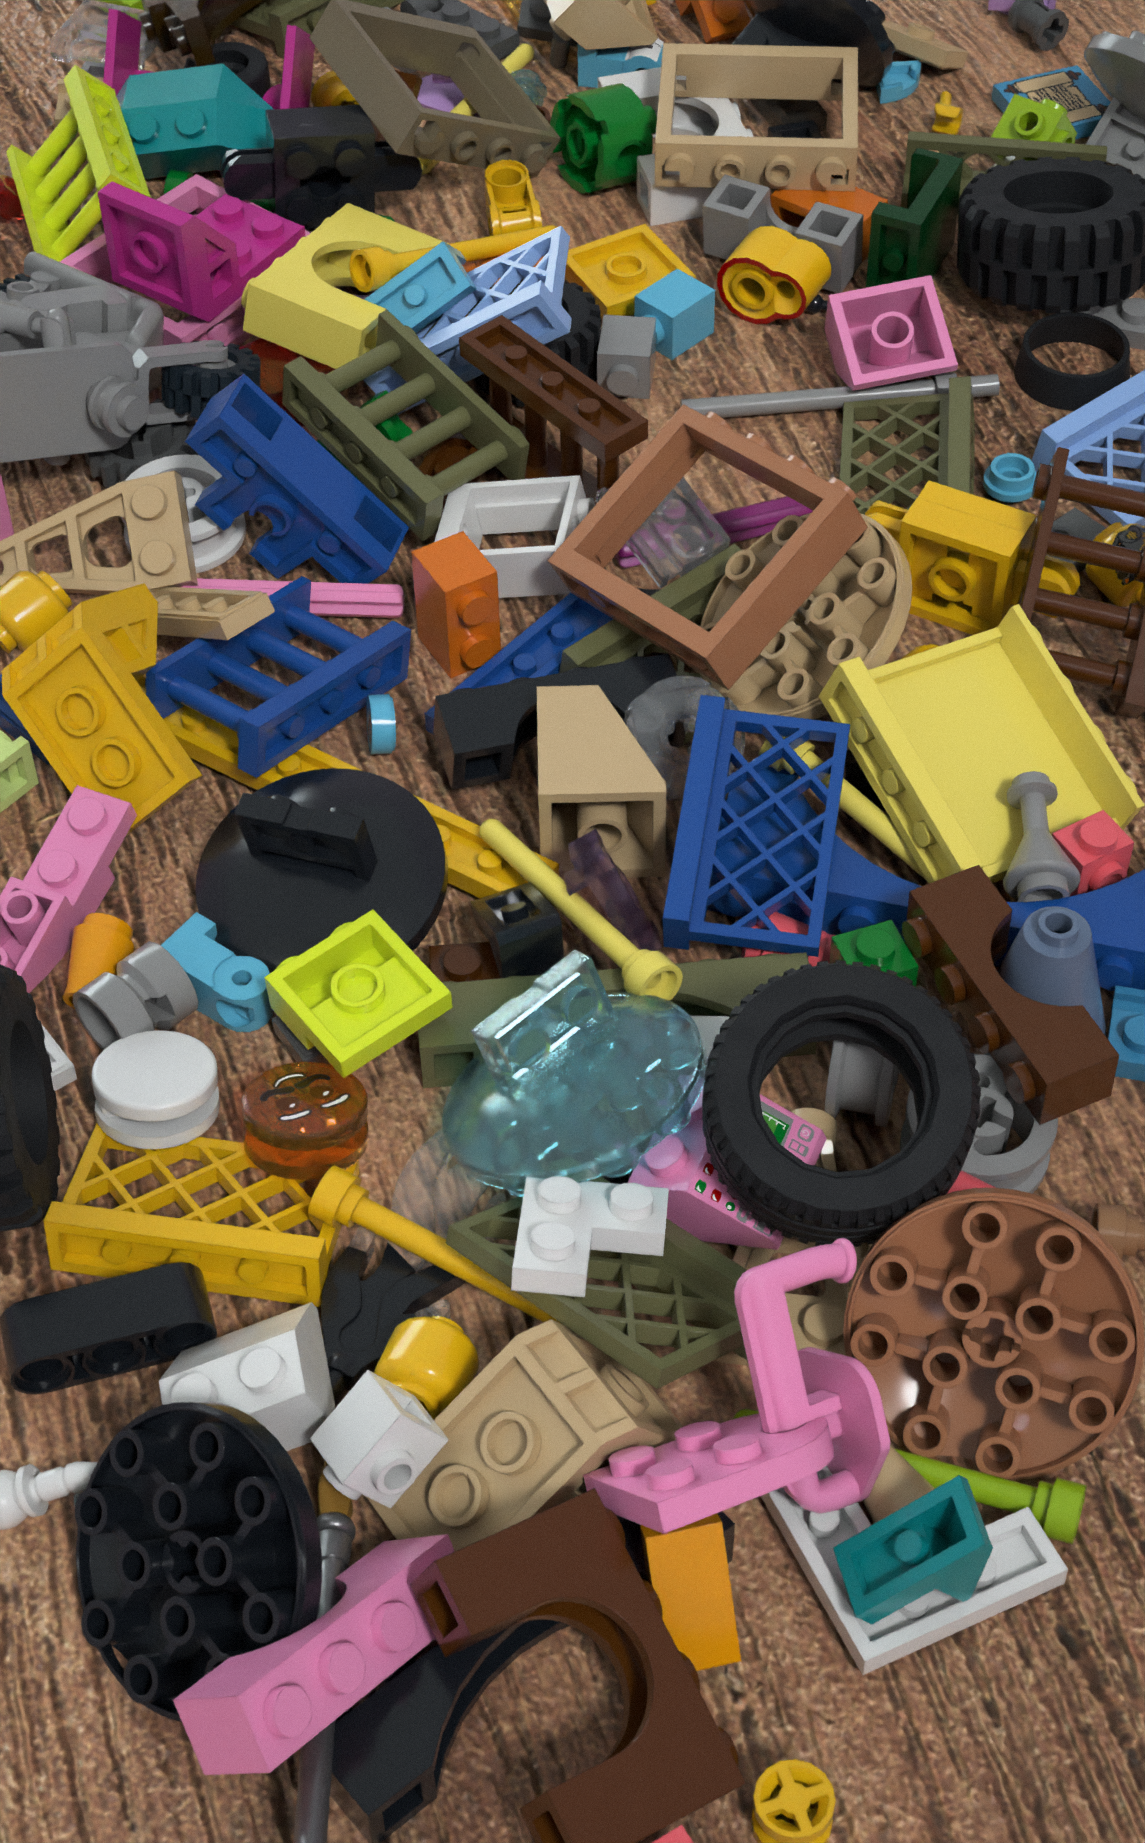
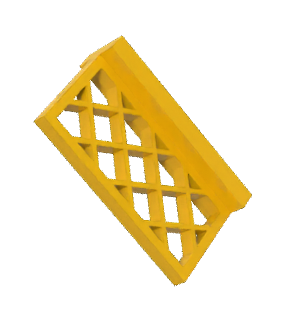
M97 1123L62 1202L52 1201L43 1220L50 1268L57 1271L113 1278L170 1263H191L202 1271L207 1292L300 1305L312 1302L316 1307H321L323 1287L328 1275L327 1270L342 1224L340 1223L336 1228H333L310 1216L308 1208L312 1197L299 1184L315 1176L323 1177L333 1165L358 1177L360 1172L359 1158L198 1137L188 1143L172 1148L139 1149L113 1140L102 1131ZM107 1149L135 1152L139 1156L138 1159L113 1170H110L103 1162ZM182 1159L201 1161L205 1166L179 1179H176L167 1168V1166ZM250 1167L265 1169L271 1176L243 1188L232 1175ZM151 1173L163 1185L135 1199L124 1188L125 1185ZM217 1182L229 1194L202 1208L190 1196V1194ZM283 1191L296 1204L270 1217H267L257 1205V1203ZM110 1192L120 1206L107 1209L85 1206L83 1204ZM175 1201L186 1213L181 1218L149 1214ZM243 1211L253 1225L246 1228L217 1224L216 1222ZM307 1220H310L320 1232L318 1237L283 1233Z

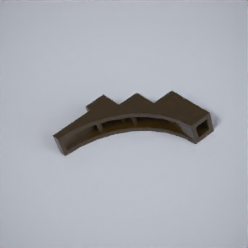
M141 0L145 12L138 14V18L142 22L141 28L147 42L155 40V43L163 53L178 48L181 57L188 55L193 63L199 67L216 62L212 51L217 38L239 16L263 0Z

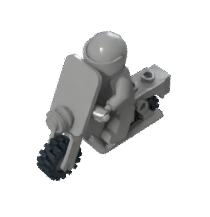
M30 252L24 259V274L15 275V279L8 277L3 280V283H0V463L44 458L50 465L62 466L69 461L70 455L107 451L122 447L145 422L148 425L198 420L209 400L243 373L260 388V357L258 354H253V351L248 348L239 350V345L233 343L223 346V342L218 340L163 345L164 315L159 304L37 252ZM162 384L161 398L165 402L149 404V393L159 388Z

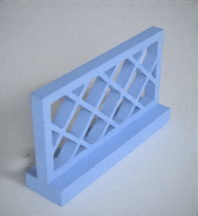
M559 226L467 272L477 289L418 331L416 334L419 340L459 378L467 382L484 373L460 356L459 337L501 315L543 345L569 333L572 318L562 307L561 302L570 236L562 226ZM543 257V259L536 265V267H533L540 260V258ZM523 278H525V279L521 282V284L514 290V292H513L511 295H509V294L511 293V291L518 285V283H519ZM390 366L364 379V382L375 394L387 390L389 393L407 383ZM420 400L419 402L413 404L405 410L397 413V415L425 402L426 400Z
M1145 370L1044 428L1041 431L1032 458L1035 471L1037 472L1040 463L1049 465L1057 448L1061 447L1070 449L1064 475L1145 493ZM1117 438L1141 441V453L1113 449V441ZM1078 461L1103 464V476L1084 474L1074 464ZM1113 465L1141 469V482L1113 478ZM1091 506L1111 525L1116 522H1120L1123 526L1130 523L1145 525L1144 517Z

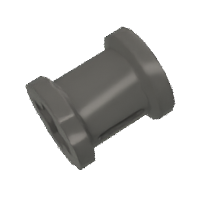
M1015 0L1008 13L1007 21L1009 27L1017 33H1027L1032 37L1035 45L1042 51L1055 48L1068 31L1069 19L1066 17V14L1060 9L1051 10L1044 5L1043 0Z

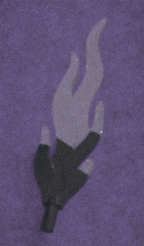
M559 1039L549 1040L524 1054L508 1071L499 1096L496 1113L488 1132L478 1146L464 1160L447 1170V1164L450 1159L461 1149L479 1124L480 1089L477 1086L468 1088L463 1107L408 1159L396 1182L392 1197V1211L445 1239L447 1238L449 1225L470 1216L485 1190L494 1180L509 1169L523 1152L528 1133L527 1108L530 1085L539 1070L562 1050V1043ZM497 1193L490 1199L483 1211L506 1202V1196L503 1193ZM360 1225L352 1241L328 1273L322 1292L321 1325L335 1407L346 1390L350 1391L367 1370L374 1372L398 1324L412 1317L441 1316L450 1319V1303L441 1298L466 1282L390 1241L387 1243L381 1264L375 1273L366 1280L361 1281L374 1254L376 1234ZM486 1237L485 1239L490 1243H495L496 1238Z

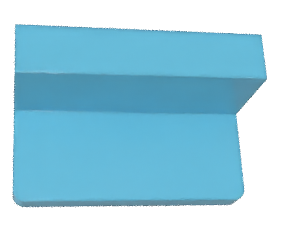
M442 241L364 300L386 308L403 325L409 326L417 333L477 288L462 266L466 263V259L461 251Z

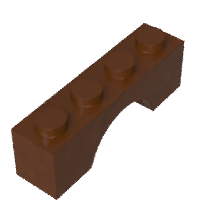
M980 865L909 891L907 920L902 924L905 943L914 957H922L935 975L937 988L944 1001L948 1005L955 1004L968 1022L972 1040L979 1051L983 1054L990 1053L1003 1072L1006 1088L1014 1101L1018 1104L1025 1103L1036 1121L1041 1125L1111 1096L1119 1054L1084 1006H1057L1034 1001L1011 988L997 972L994 964L1007 950L1012 909Z

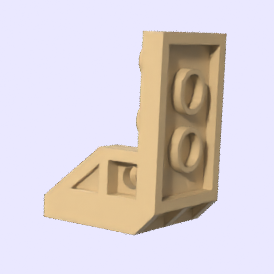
M551 1319L517 1334L434 1419L449 1440L391 1509L368 1497L366 1498L397 1540L448 1534L454 1550L457 1551L587 1492L583 1475L610 1465L608 1460L610 1455L634 1446H651L656 1448L676 1440L675 1432L683 1426L645 1380L562 1323Z

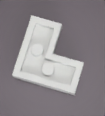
M527 1175L512 1266L511 1290L585 1297L591 1250L663 1256L669 1188L648 1187L638 1183L615 1184L573 1180L564 1176L539 1177Z

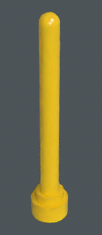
M548 225L450 243L449 245L461 251L466 262L501 256L557 227ZM378 246L357 249L350 257L349 270L351 279L359 291H375L434 247L395 254Z
M333 1165L319 1182L309 1204L308 1214L333 1228H336L340 1223L351 1228L356 1223L542 1322L551 1319L559 1322L446 1244L445 1238L369 1199V1190L360 1186L361 1179Z

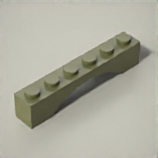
M807 952L791 954L771 953L756 957L721 960L703 959L697 962L674 963L680 968L683 975L680 989L670 1002L655 1010L643 1008L626 992L621 968L593 971L574 970L568 973L523 977L509 976L500 979L465 982H442L451 992L453 1008L418 1030L423 1089L489 1083L514 1063L545 1047L577 1036L613 1030H656L666 1032V1015L730 1016L734 1007L740 1006L741 1000L748 994L752 995L754 989L761 983L767 984L769 978L776 975L781 977L785 971L791 968L797 970L800 969V965L809 964ZM816 1042L808 1043L784 1057L816 1054Z

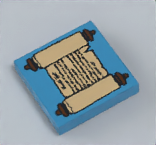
M1078 65L994 84L991 98L1003 113L1014 94L1039 103L1044 98L1053 100L1068 111L1067 117L1077 132L1075 140L1091 136L1110 104L1109 99Z

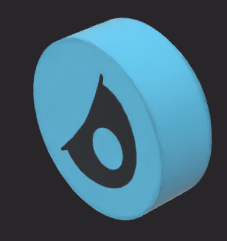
M389 694L367 695L366 722L369 752L371 755L392 754L396 747V722L393 698Z

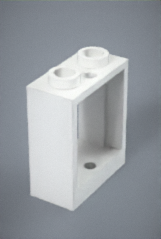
M580 475L466 483L448 494L434 542L463 531L479 549L482 537L485 534L558 530L555 545L485 549L479 551L497 571L498 598L571 593L547 560L593 509L595 502L593 498H586Z

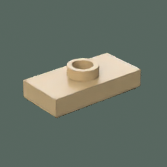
M883 22L882 25L888 38L893 42L896 52L939 69L960 70V68H964L969 52L935 39L936 31L934 29L911 22L908 28L894 22Z

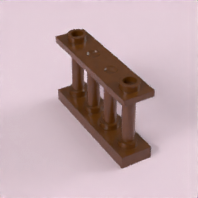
M503 315L459 337L460 356L489 377L490 407L508 424L517 427L530 443L524 479L580 475L586 498H593L596 505L619 479V455L648 439V420ZM511 394L524 403L525 425L512 416ZM547 420L560 429L561 452L547 442ZM583 447L597 457V479L583 469ZM648 518L639 527L637 531L641 530L642 528L648 525Z
M1058 447L1049 465L1039 464L1034 480L1031 498L1041 500L1018 604L1030 622L1032 613L1035 611L1122 631V638L1131 639L1126 661L1118 659L1115 665L1057 651H1048L1063 675L1068 679L1109 688L1110 695L1118 696L1114 714L1138 719L1145 712V546L1142 547L1141 551L1051 530L1059 498L1145 518V493L1064 475L1070 449ZM1045 556H1055L1134 574V580L1143 583L1139 604L1130 603L1129 607L1126 608L1038 588Z

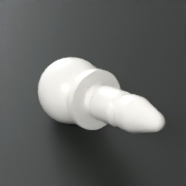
M76 1461L67 1464L65 1468L60 1466L44 1472H40L32 1464L20 1467L17 1472L0 1470V1530L11 1529L19 1525L28 1515L30 1517L44 1515L48 1509L49 1501L68 1496L70 1492L84 1491L98 1462Z

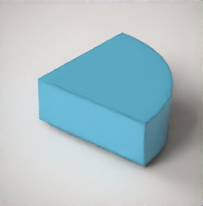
M921 61L892 62L890 71L876 86L880 104L906 98L917 89L920 82Z

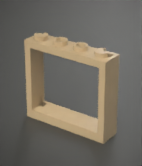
M663 43L655 137V186L715 188L722 177L728 175L766 186L770 189L855 191L858 156V47ZM677 76H686V80H676ZM832 79H842V84L832 83ZM675 97L842 101L841 139L672 135ZM666 171H680V175L666 174ZM831 175H845V179H833Z

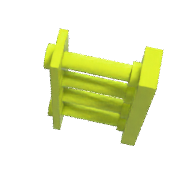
M74 65L63 79L70 99L71 109L33 157L12 144L6 151L34 252L59 262L74 253L101 220L102 215L98 191L111 181L151 198L115 90L77 65ZM79 132L78 138L51 170L52 164ZM88 160L87 165L60 197L59 193L83 163ZM96 187L97 191L68 225L67 221Z

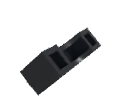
M669 653L651 657L636 656L623 662L590 668L576 667L567 672L536 678L521 677L508 683L476 689L461 688L448 694L435 696L433 733L451 789L511 779L512 767L517 754L526 743L537 736V687L599 685L645 753L683 746L690 708Z

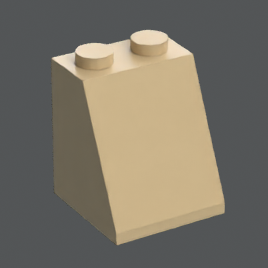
M599 685L537 687L540 855L559 863V874L562 879L665 877L666 782Z

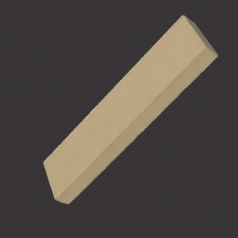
M166 587L152 593L158 602L157 635L229 640L275 612L267 593L262 591Z

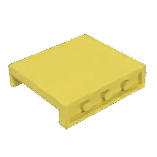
M1019 604L1009 609L996 628L867 670L860 656L841 662L819 695L833 722L850 724L848 747L928 883L935 882L976 865H980L992 883L1004 879L1024 835L1021 810L1012 807L1008 803L1006 795L1008 789L1012 786L1013 779L1019 774L1031 771L1046 774L1050 781L1056 785L1058 796L1051 805L1046 807L1051 835L1102 810L1124 830L1145 806L1137 793L1133 781L1124 773L1106 744L1102 731L1089 717L1074 693L1070 680L1063 675L1044 645L1040 632L1031 624Z

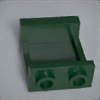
M917 148L911 156L907 209L879 202L872 212L866 288L929 275L932 276V279L934 278L955 241L963 158L922 148Z

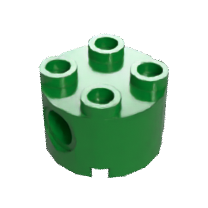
M622 83L565 95L567 98L558 100L553 109L550 125L561 137V140L553 153L562 152L565 164L557 166L562 177L570 187L583 194L637 181V156L652 154V135L656 133L657 115L650 105L643 106L634 91Z

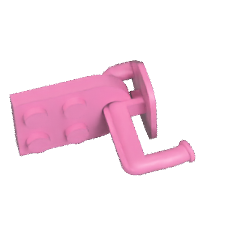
M839 1238L832 1244L815 1246L752 1267L738 1279L734 1290L735 1305L759 1414L744 1416L722 1423L715 1421L692 1423L681 1427L675 1432L676 1440L656 1448L651 1446H634L617 1451L609 1456L610 1465L583 1475L586 1490L589 1491L595 1488L604 1507L610 1509L615 1515L663 1534L779 1488H783L803 1509L815 1513L837 1511L867 1499L890 1450V1437L877 1384L869 1370L856 1358L813 1347H806L797 1351L785 1297L786 1292L824 1279L833 1278L837 1283H848L853 1278L857 1266V1255L851 1241L846 1238ZM827 1466L833 1475L819 1480L817 1472Z

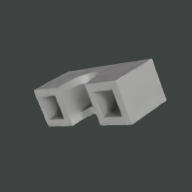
M728 175L722 177L702 205L704 253L727 260L749 232L760 226H775L788 231L797 239H804L815 243L829 257L832 267L831 276L822 289L842 293L862 263V214L816 201L800 226L794 227L783 222L773 211L769 187Z

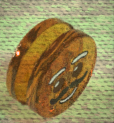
M294 1062L264 1071L255 1077L244 1090L241 1100L243 1147L248 1158L261 1170L286 1179L314 1180L323 1178L333 1165L347 1170L363 1156L368 1145V1095L363 1084L353 1074L343 1078L330 1064Z

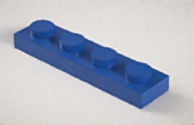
M569 593L452 691L461 688L476 689L508 683L521 677L536 678L558 674L560 672L563 650L608 623L613 618L576 595ZM435 705L424 713L426 731L433 735Z

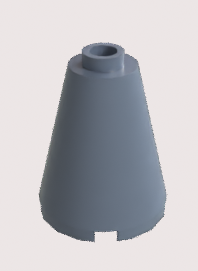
M1050 906L1034 911L1025 920L997 972L1011 988L1034 1001L1057 1006L1083 1005L1106 1036V1024L1093 938L1088 922L1077 912L1064 907Z

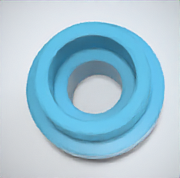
M1005 453L995 457L991 465L984 472L983 487L985 491L993 498L1004 503H1017L1031 498L1037 473L1034 463L1026 456L1017 453Z

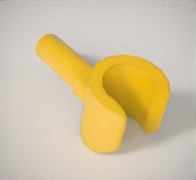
M948 91L942 92L939 103H935L934 112L936 117L931 132L957 135L962 122L963 109L951 106L952 96Z

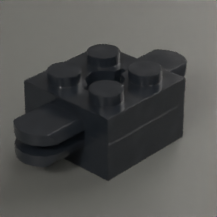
M360 105L265 110L266 147L228 150L220 163V173L228 195L242 201L268 199L272 213L305 226V229L318 228L326 217H331L347 203L375 214V192L412 190L417 186L422 175V167L418 157L396 154L386 140L375 141V132L371 120ZM328 179L327 181H324V182H314V181H312V180L321 181V180Z

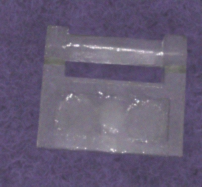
M84 0L53 35L50 43L51 57L53 60L67 63L72 59L105 63L109 9L120 10L138 21V14L145 11L101 1ZM142 28L138 70H144L145 60L158 46L155 40L147 42Z

